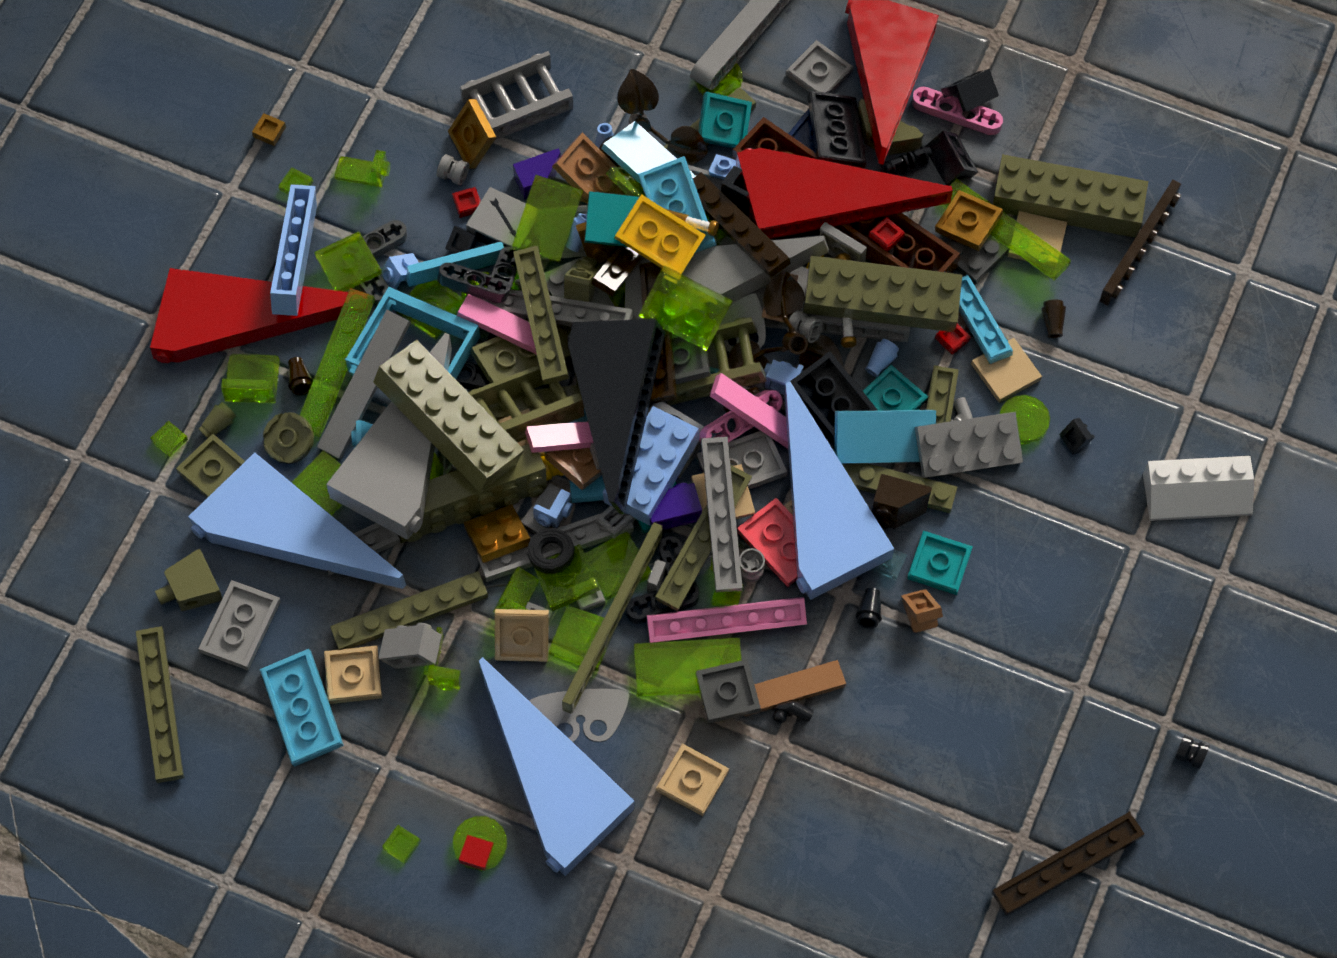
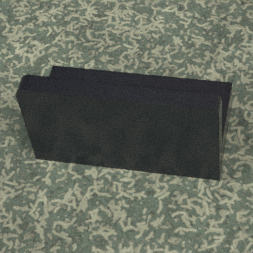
M990 69L972 73L941 88L944 98L957 95L963 112H968L999 96Z
M942 131L925 146V148L930 147L932 151L930 159L946 185L949 186L960 176L972 178L978 173L956 133Z
M733 166L721 182V192L749 218V192L742 189L743 170Z

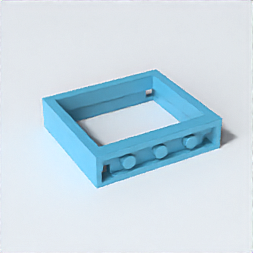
M388 287L345 359L347 369L353 376L386 310L391 312L395 310L464 340L448 369V372L456 379L471 354V348L477 344L480 338L479 325Z

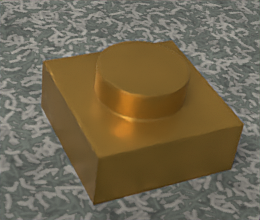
M263 113L253 129L252 135L256 139L275 146L284 132L286 124Z

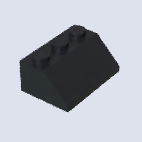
M830 351L790 381L797 393L834 438L835 411H878Z

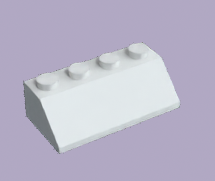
M1250 456L1147 462L1143 472L1150 521L1252 516L1254 475Z

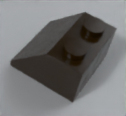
M881 474L872 506V513L881 528L895 529L925 514L932 487Z

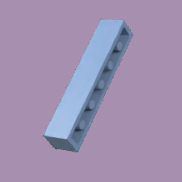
M290 185L270 292L272 314L298 316L317 209L316 186Z

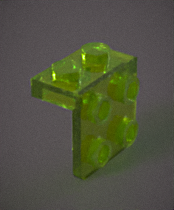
M252 354L230 355L227 379H222L221 384L224 400L228 402L276 403L280 367L279 357L276 355Z

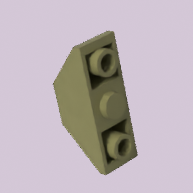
M861 99L859 101L858 113L864 143L875 149L865 100ZM900 121L887 155L919 149L922 146L924 134L916 127L909 126Z
M590 257L578 259L565 274L564 298L590 302L596 290V286L591 284L603 264L596 263L597 260Z

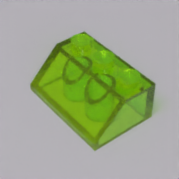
M664 266L638 316L644 319H656L663 329L707 351L733 300Z

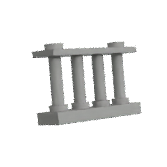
M549 51L535 54L527 60L480 79L470 80L460 86L462 102L465 103L468 99L477 100L496 135L495 140L573 109V95L570 89L559 91L547 70L551 68ZM537 73L550 96L541 100L536 99L525 79ZM517 82L528 102V105L518 109L514 108L504 89L505 86ZM492 91H495L506 114L496 118L492 117L481 97Z

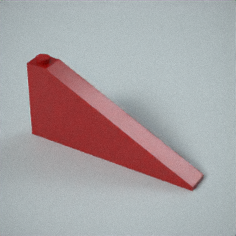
M849 0L845 13L849 14L847 26L878 163L884 164L934 37L939 15L889 0Z
M748 148L737 152L736 167L743 170L742 188L749 192V214L751 221L770 239L820 229L824 222L831 226H838L948 204L951 202L953 193L952 186L764 148Z
M170 268L150 350L153 359L159 362L179 363L367 312L370 308L368 295L303 286L298 316L272 314L270 296L272 282Z

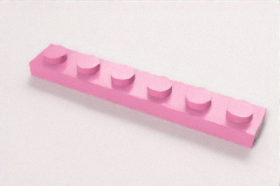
M803 597L646 615L650 643L807 624L805 600Z

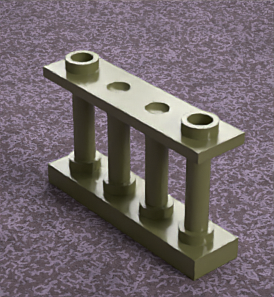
M741 317L735 319L734 322L703 329L706 345L715 344L719 371L711 374L709 377L676 384L677 399L666 401L668 405L710 396L715 377L720 373L741 387L767 382L765 371L760 362L754 363L749 334L758 331L752 317ZM739 337L744 365L729 369L724 340Z
M539 365L468 392L494 419L495 417L488 406L500 401L503 403L512 419L498 424L517 443L527 439L525 431L528 426L564 424L584 417V404L581 394L577 393L568 396L559 382L548 384L559 401L549 405L543 403L534 389L544 385ZM524 392L536 410L521 414L511 397Z

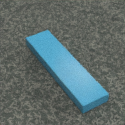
M497 242L407 266L406 273L407 284L411 287L437 280L439 267L444 263H454L473 270L494 265L504 246L502 242Z
M969 275L962 277L959 312L989 364L1012 356L1013 350Z

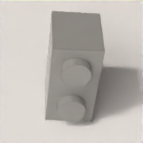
M417 623L416 626L408 627L399 625L393 629H385L378 659L395 669L436 664L442 635L426 623Z

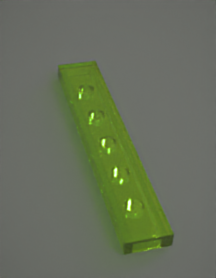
M958 179L950 185L953 189L951 201L957 192L961 190L990 203ZM1004 212L991 232V235L1054 281L1071 264V259Z

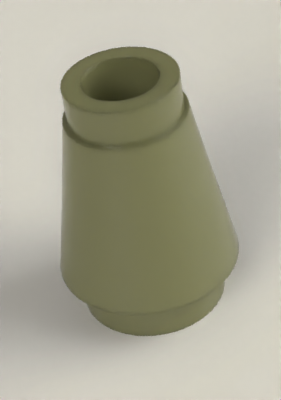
M221 402L218 406L215 405L198 429L205 437L209 438L212 434L216 435L233 424L232 420L236 415L226 404Z

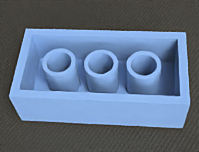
M654 406L651 408L646 417L626 505V514L649 526L651 525L653 513L668 489L673 487L700 440L699 428ZM605 488L603 491L604 503L612 506L608 500Z

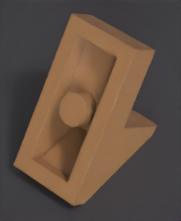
M926 589L901 595L911 628L914 632L938 626L937 618L943 617L942 608Z

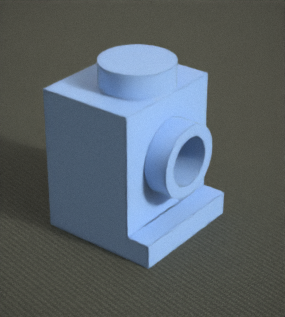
M773 360L772 364L767 363L764 369L767 380L765 388L776 390L784 395L786 383L802 373L804 366L799 364L797 368H794L788 362H778L776 360Z

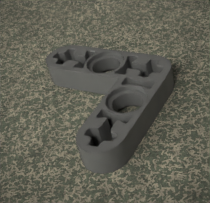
M399 220L390 221L346 245L341 252L344 266L362 292L368 295L369 302L375 306L379 304L388 289V285L371 261L406 241L407 229L405 224ZM395 230L396 232H400V235L396 236V234H392L391 231ZM372 240L381 242V246L377 249H371L367 245ZM352 253L354 256L357 255V259L359 262L357 266L354 259L352 257H349V254ZM364 270H369L373 273L369 279H361L359 277L360 272ZM374 284L379 292H383L382 296L379 297V295L374 294L372 287Z

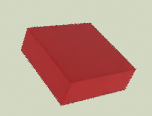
M476 187L452 193L459 218L472 215L481 202Z
M888 217L869 233V237L887 252L905 236V232Z
M957 323L954 332L939 331L935 334V339L953 355L970 341L971 336Z
M467 835L459 857V863L485 871L494 843Z

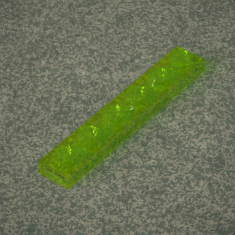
M352 288L348 292L300 413V416L306 418L311 424L314 435L318 437L322 435L347 372L345 359L363 331L375 301L373 295Z

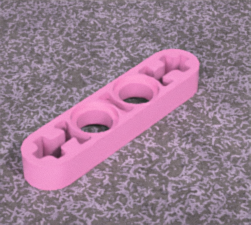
M919 87L913 92L912 105L920 112L987 135H996L1002 128L1003 117L995 110L978 106L970 110L975 114V117L966 119L962 115L963 110L957 97L950 96L944 98L942 92L928 87ZM922 96L927 98L924 102L919 101ZM934 100H936L935 107L932 106ZM948 103L952 106V109L950 111H943L939 105ZM979 116H983L981 122H978ZM990 120L995 121V123L992 126L988 125Z
M764 390L755 395L765 403L769 401V397H772L770 407L776 411L781 409L783 400L778 391ZM729 411L700 431V443L701 438H711V433L719 432L721 434L713 438L728 437V442L754 426L734 412ZM731 418L736 423L733 432H730L727 428V423Z

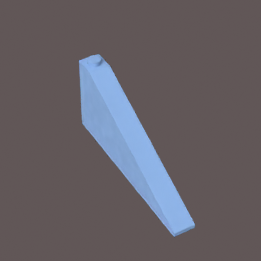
M788 382L785 386L784 397L797 567L796 583L803 594L806 593L811 600L892 559L894 547L792 383Z
M256 453L252 454L188 516L192 524L190 528L198 538L202 539L205 537L213 544L317 569L329 570L334 573L403 589L406 586L402 573Z
M482 657L479 660L480 672L547 858L546 863L554 872L560 871L566 876L634 810L635 801Z

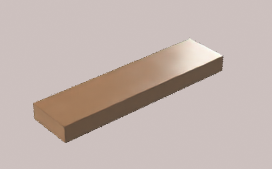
M836 660L754 685L761 707L760 712L775 708L777 704L800 701L846 687V681L839 662Z

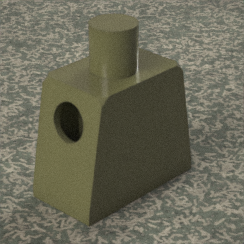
M200 549L166 569L164 574L169 585L155 590L161 605L176 599L181 611L222 600L220 589Z

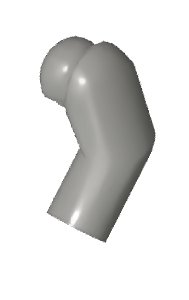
M966 398L956 399L954 405L958 414L951 421L973 418Z

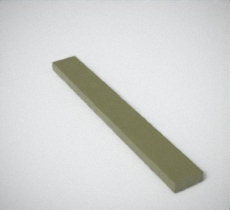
M653 522L562 700L563 711L571 714L576 708L662 539V525Z

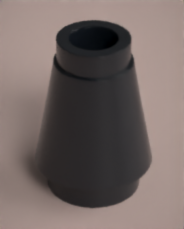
M876 588L865 589L856 613L857 623L861 627L875 628L882 620L880 591Z

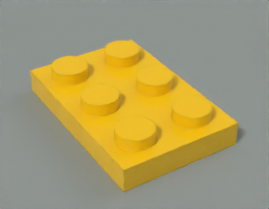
M641 194L614 238L679 279L706 235Z

